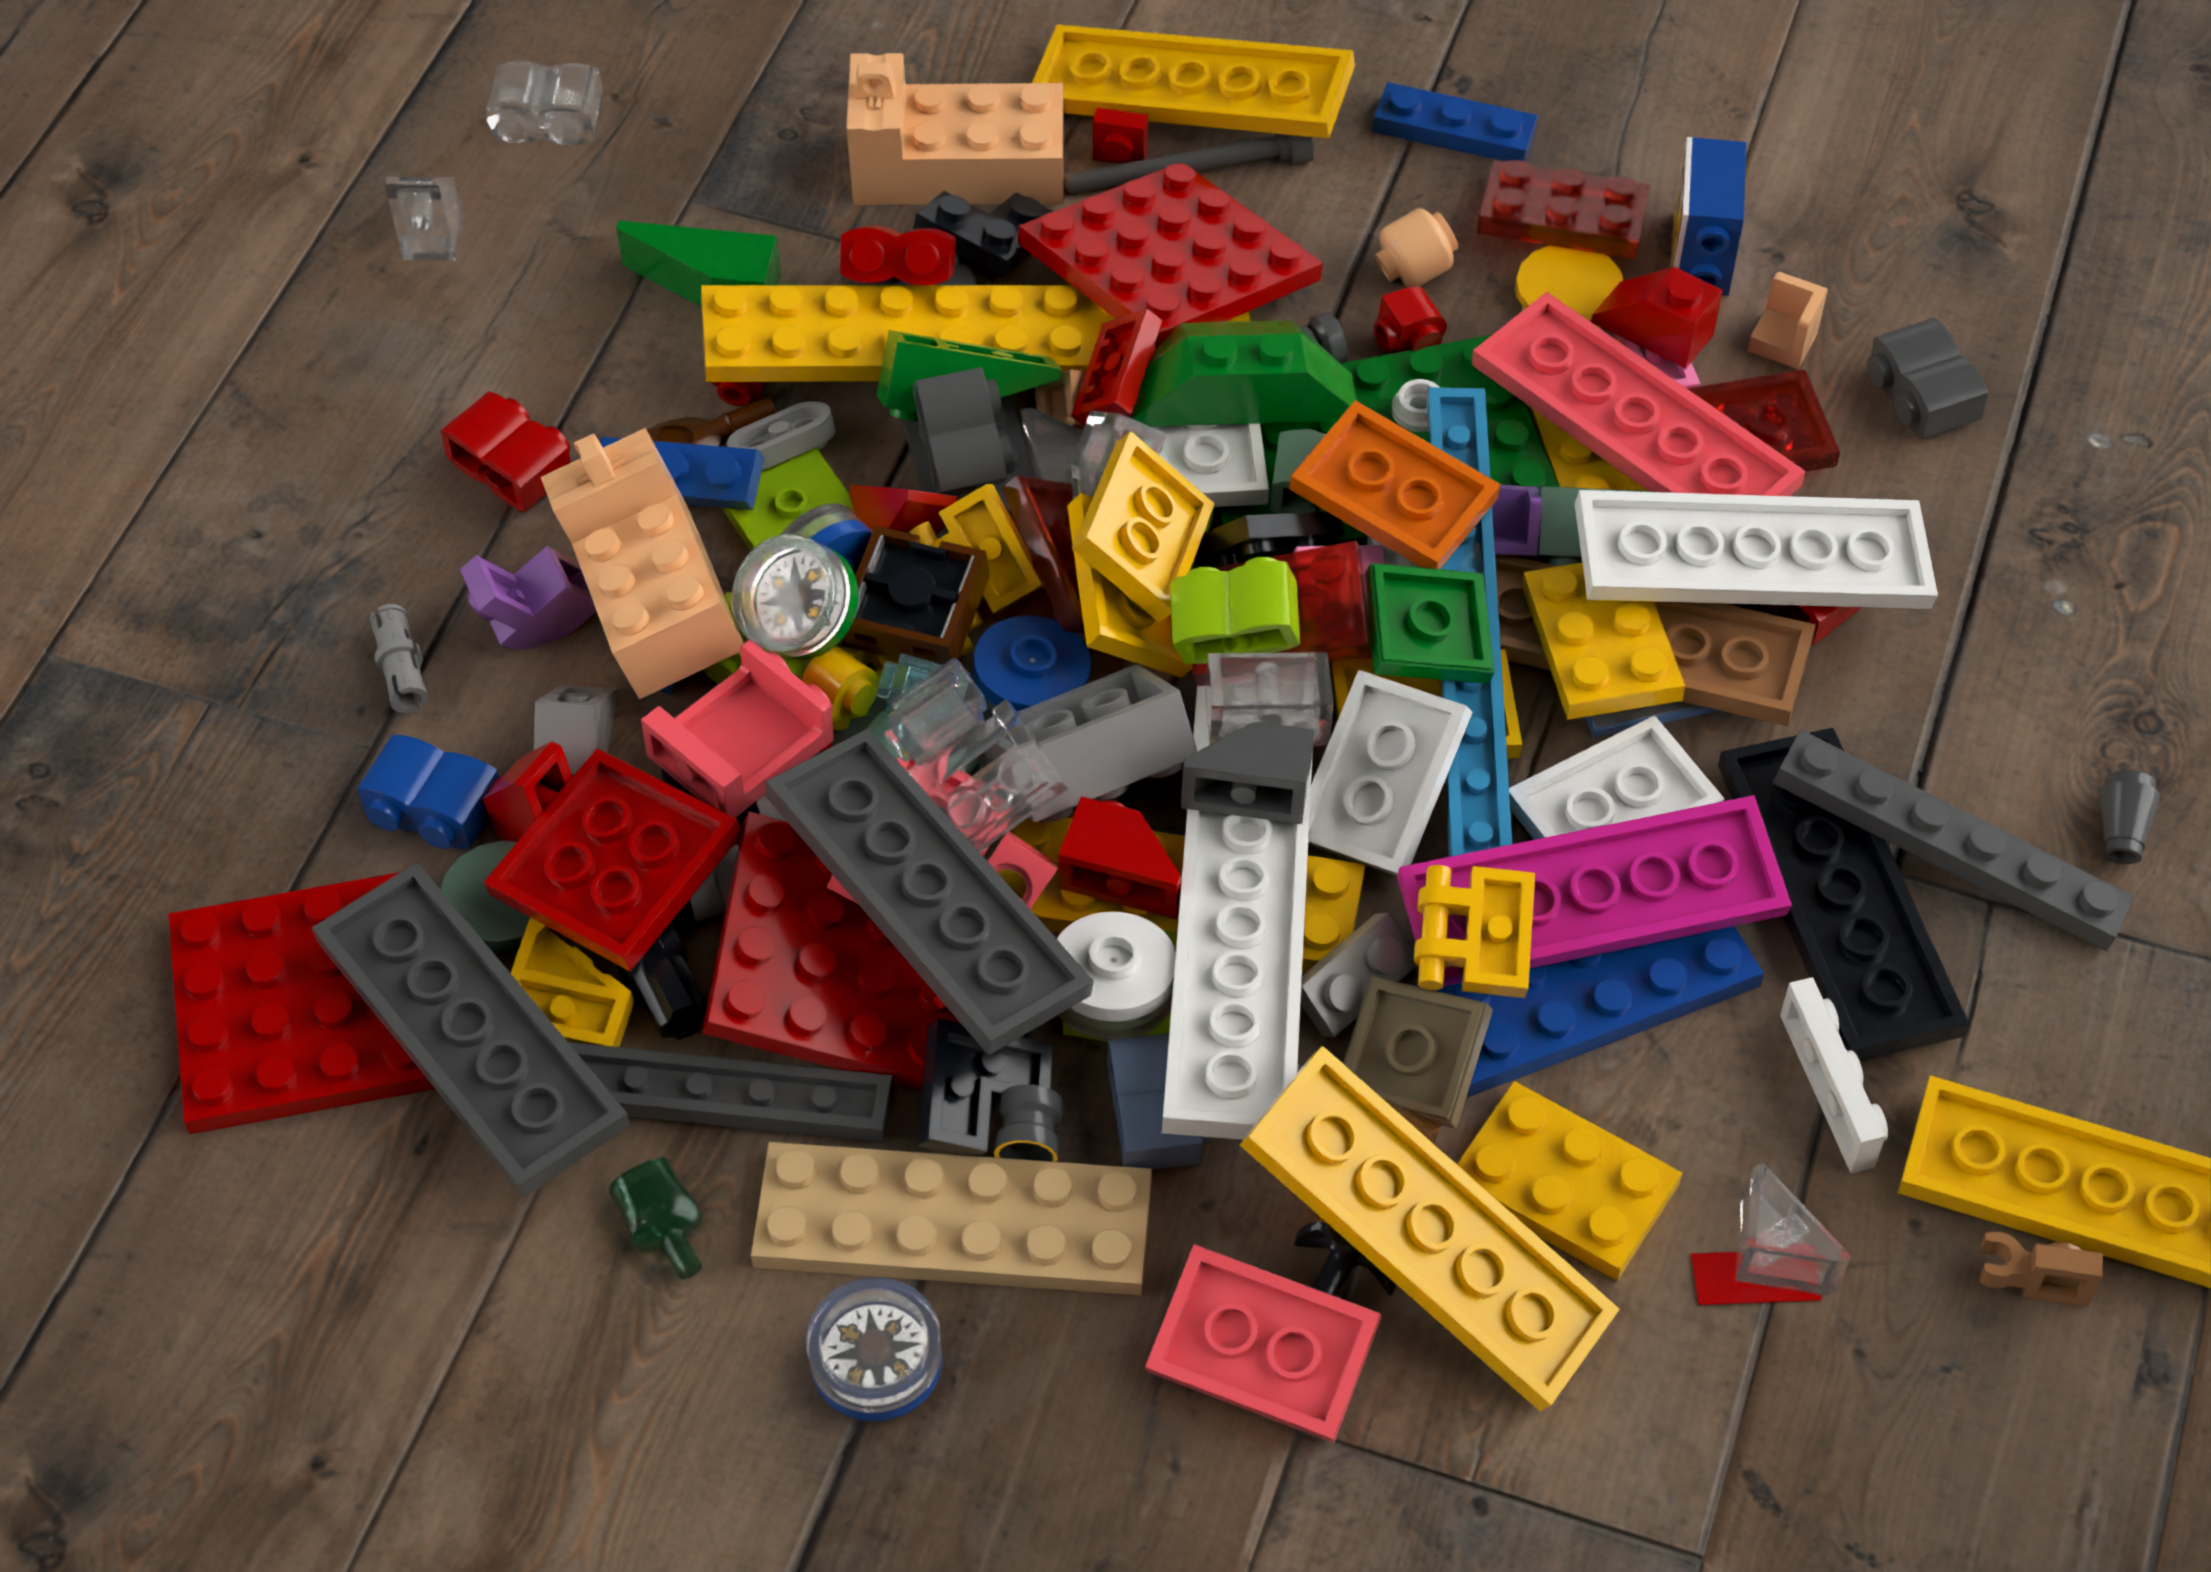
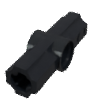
M672 922L631 972L617 964L616 967L628 989L636 988L662 1039L672 1037L681 1040L699 1031L700 1026L705 1020L708 1003L706 997L700 991L696 979L693 978L687 967V957Z

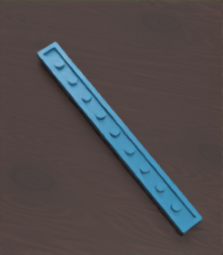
M1428 387L1426 399L1428 443L1490 478L1485 388ZM1492 506L1441 568L1443 570L1483 573L1495 670L1489 684L1440 680L1442 698L1466 705L1473 712L1445 779L1449 857L1512 844Z

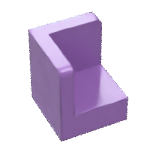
M1501 485L1498 499L1492 505L1495 554L1538 556L1542 498L1538 487Z

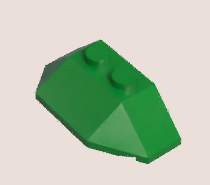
M1292 320L1180 323L1156 349L1153 358L1148 362L1138 392V398L1132 410L1133 427L1338 421L1356 400L1352 373Z

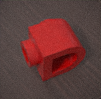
M1412 286L1382 295L1378 319L1374 323L1375 339L1382 351L1392 354L1407 350L1417 351L1428 346L1441 344L1447 330V323L1423 288Z

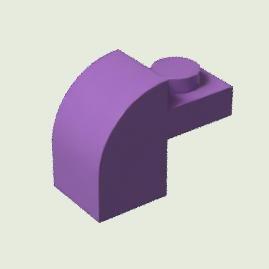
M548 546L543 548L515 574L477 555L460 569L470 591L467 599L471 607L482 618L490 621L500 645L508 648L531 649L565 637L597 612L579 563Z

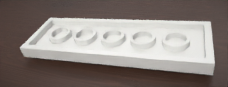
M1579 490L1574 503L1587 600L1931 609L1938 597L1919 500Z

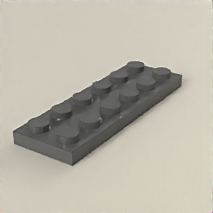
M869 728L766 781V798L988 1055L1092 995L1094 980Z
M418 862L312 927L316 942L522 1198L630 1126L628 1114Z

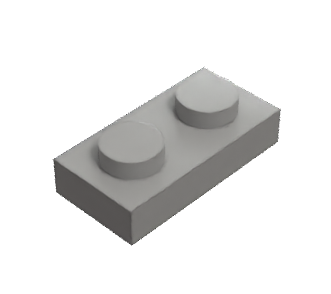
M1388 912L1375 913L1302 976L1300 1004L1322 1037H1335L1358 1017L1370 976L1398 982L1417 966L1413 960L1414 952Z

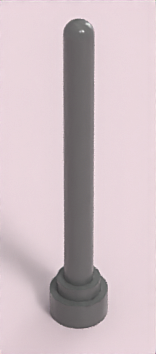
M1275 134L1268 137L1074 172L1064 178L1063 187L1070 194H1078L1120 186L1128 181L1136 180L1176 163L1186 164L1195 171L1276 156L1279 157L1280 161L1290 160L1291 164L1313 160L1312 137Z

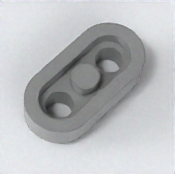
M818 401L802 402L740 428L728 438L727 447L757 449L765 458L763 471L816 447L818 450H821L834 436L836 427L831 409L827 404Z

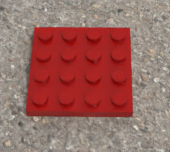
M1176 163L1169 165L1164 169L1136 180L1128 181L1126 184L1098 195L1090 196L1085 200L1055 212L1047 213L1042 217L1019 225L1017 244L1115 319L1146 308L1159 317L1162 323L1155 341L1156 349L1180 323L1228 321L1320 281L1323 262L1307 252L1299 244L1293 242L1268 224L1263 218L1254 214L1233 199L1228 193L1222 191L1186 164Z
M749 811L742 824V834L739 840L702 1034L839 1070L892 1075L893 1084L923 1091L928 1025L937 1018L960 1023L959 1020L946 1006L939 1009L932 1000L937 996L859 904L827 888L832 873L788 822Z
M400 872L168 913L183 1118L189 1135L435 1089L316 942L312 931L313 926Z

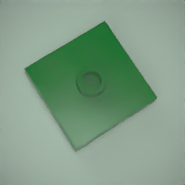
M1370 563L1364 577L1374 674L1489 684L1495 670L1483 573Z

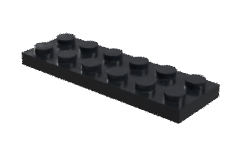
M1834 727L1809 733L1844 751ZM1797 735L1722 751L1718 767L1732 799L1755 796L1792 904L1788 914L1783 917L1809 977L1814 978L1822 998L1830 999L1836 1009L1839 1019L1838 1033L1846 1050L1854 1051L1859 1061L1965 1037L1970 1025L1968 1018L1886 840L1772 783Z

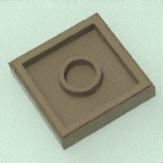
M1370 976L1343 1064L1400 1115L1457 1129L1493 1009L1485 1002Z

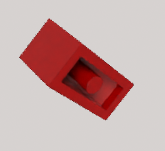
M1671 267L1620 281L1592 314L1591 322L1687 369L1714 336L1723 290L1676 267Z
M551 741L520 757L504 776L498 778L492 784L489 792L482 800L497 837L505 841L518 842L573 777L560 744Z
M1081 796L1058 854L1059 889L1177 919L1180 907L1181 875L1141 812L1127 808L1116 801H1098Z

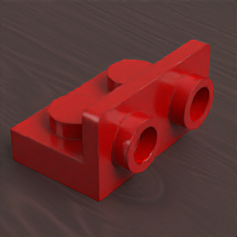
M1147 308L1102 324L1071 414L1072 418L1108 444L1119 440L1126 417L1131 415L1137 401L1148 362L1153 358L1156 351L1155 341L1162 320Z

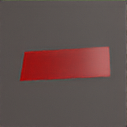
M1813 1249L1691 1253L1698 1305L1822 1300Z

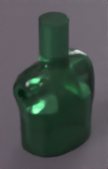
M665 1157L655 1158L639 1164L618 1176L611 1183L609 1193L623 1217L626 1229L636 1250L645 1254L664 1249L680 1279L691 1278L700 1272L702 1264L687 1237L701 1226L703 1218L690 1192L681 1184L670 1161Z

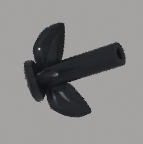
M1322 1221L1309 1223L1298 1231L1294 1245L1330 1249V1254L1311 1288L1336 1297L1350 1270L1356 1266H1365L1372 1272L1389 1296L1394 1293L1396 1284L1328 1223Z

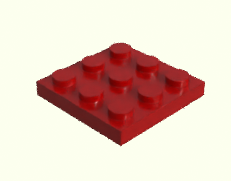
M596 748L483 883L493 898L631 972L741 837L742 829L736 818Z

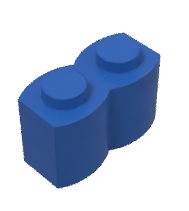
M392 735L358 786L357 792L367 818L376 826L387 831H395L397 828L405 831H418L419 835L427 843L441 849L449 847L470 849L489 819L482 799L489 792L492 784L499 778L497 769L474 757L455 752H443L437 747L414 737Z

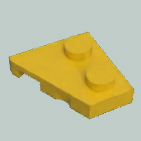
M530 918L510 974L567 1042L620 1047L635 1003L631 991L610 974H603L594 966L593 960L576 946L571 948L550 931L549 927Z

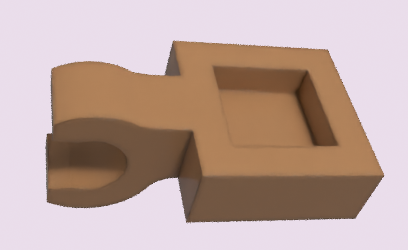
M1995 1231L1985 1233L1980 1245L1981 1253L1998 1255L2006 1264L1984 1263L1979 1275V1283L1991 1288L2021 1287L2022 1297L2088 1307L2103 1277V1253L2084 1251L2074 1244L2063 1242L2048 1245L2035 1244L2031 1253L2024 1250L2020 1243L2011 1235Z

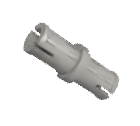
M397 604L382 605L378 607L382 624L380 623L379 615L374 611L369 618L377 642V650L374 656L378 672L384 673L391 707L399 713L409 714L420 710L415 693H417L419 703L423 706L427 704L429 699L420 673V667L423 662L420 646L412 641L406 610Z

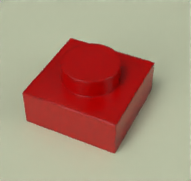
M1097 107L1092 121L1093 160L1123 164L1146 159L1148 154V115Z

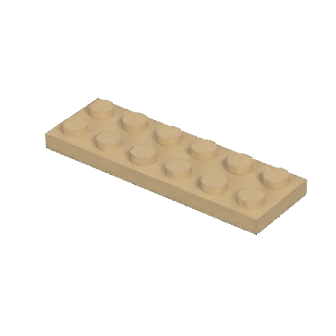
M769 1142L751 1252L753 1268L1142 1296L1152 1169Z

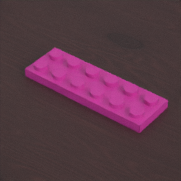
M1754 795L1399 867L1397 880L1416 941L1422 937L1423 914L1417 909L1418 893L1420 888L1426 884V871L1429 866L1444 865L1449 867L1452 871L1451 887L1469 888V876L1472 866L1535 873L1530 968L1787 915L1792 906ZM1453 914L1448 917V939L1465 940L1467 916ZM1450 966L1445 968L1443 986L1462 983L1463 968Z

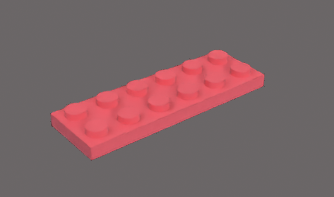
M1548 292L1544 293L1473 350L1472 366L1647 491L1791 496L1803 484L1805 470Z

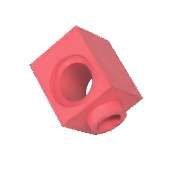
M1007 831L988 859V863L996 872L1010 869L1018 872L1023 877L1026 884V892L1021 897V900L1029 909L1032 908L1059 864L1010 831Z

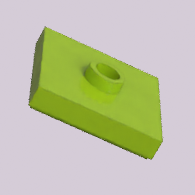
M817 447L763 470L753 510L722 508L758 563L780 545L791 541L808 540L820 530L837 522L846 520L858 521L848 491Z

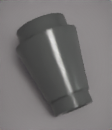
M2135 770L2115 771L2107 776L2106 784L2099 789L2105 846L2104 856L2114 863L2135 864L2142 860V853L2161 800V794L2156 789V780L2149 774Z

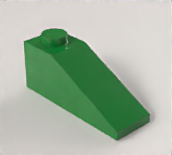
M618 220L616 231L622 265L700 307L701 285L779 284L781 267L778 241L775 235Z
M889 330L876 395L883 406L890 409L889 414L891 416L908 421H919L912 390L916 380L982 367L986 380L995 379L1000 398L1059 380L1061 368L1048 356Z

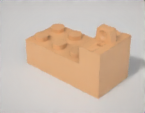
M868 53L850 54L846 129L853 205H927L943 191L962 197L969 204H1002L1015 192L1025 197L1033 198L1041 204H1064L1063 83L905 84L903 53H885L883 55H871Z
M641 429L605 447H602L594 433L574 442L580 459L542 476L541 480L553 512L572 543L612 654L639 700L739 653L740 646L744 644L689 508L647 429Z

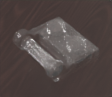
M1007 699L991 709L993 713L991 718L927 764L920 760L906 770L979 852L1068 789L1020 715ZM1006 736L1010 737L1014 744L1013 747L946 794L940 785L942 782Z

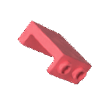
M748 640L740 646V668L677 717H672L663 708L658 706L641 719L646 756L700 801L734 818L766 794V781L812 758L834 741L833 707L828 696L818 686L814 684L807 685L794 675L786 662L777 653L764 651L752 640Z

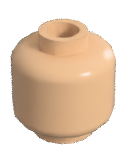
M1418 208L1385 226L1380 231L1379 242L1382 250L1375 254V258L1389 282L1399 278L1407 287H1420L1448 271L1453 266V252L1459 249L1453 231L1439 212L1432 215L1425 209Z

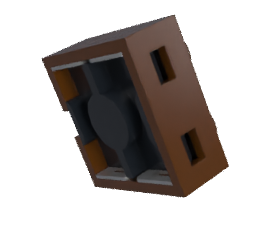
M875 526L855 574L858 586V606L853 623L841 640L842 646L953 672L990 578L986 551L941 541L939 548L921 544L919 535Z

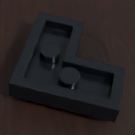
M943 191L916 213L913 230L934 228L952 234L956 237L955 253L1003 278L1030 255L1028 251L1017 244L1019 225L1053 211L1042 206L1037 200L1015 192L988 214L969 204L964 198Z
M1328 512L1246 515L1205 532L1193 564L1208 563L1209 567L1220 571H1229L1244 565L1243 559L1273 555L1276 553V548H1288L1290 555L1296 547L1322 546V542L1344 534L1342 520Z
M937 1018L929 1024L927 1029L918 1146L965 1156L980 1157L988 1150L991 1100L999 1102L1004 1090L1020 1084H1034L1050 1089L1053 1044L1019 1037L988 1055L961 1023Z

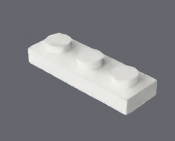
M1813 977L1790 982L1780 1017L1848 1169L1853 1174L1875 1168L1883 1143L1888 1137V1127L1884 1113L1878 1104H1871L1863 1088V1071L1860 1061L1854 1051L1846 1050L1838 1033L1839 1019L1832 1001L1828 998H1822Z

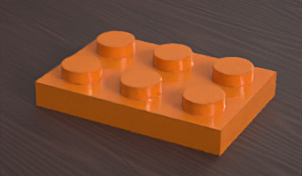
M1355 400L1291 475L1289 489L1422 568L1441 569L1498 499L1501 484Z

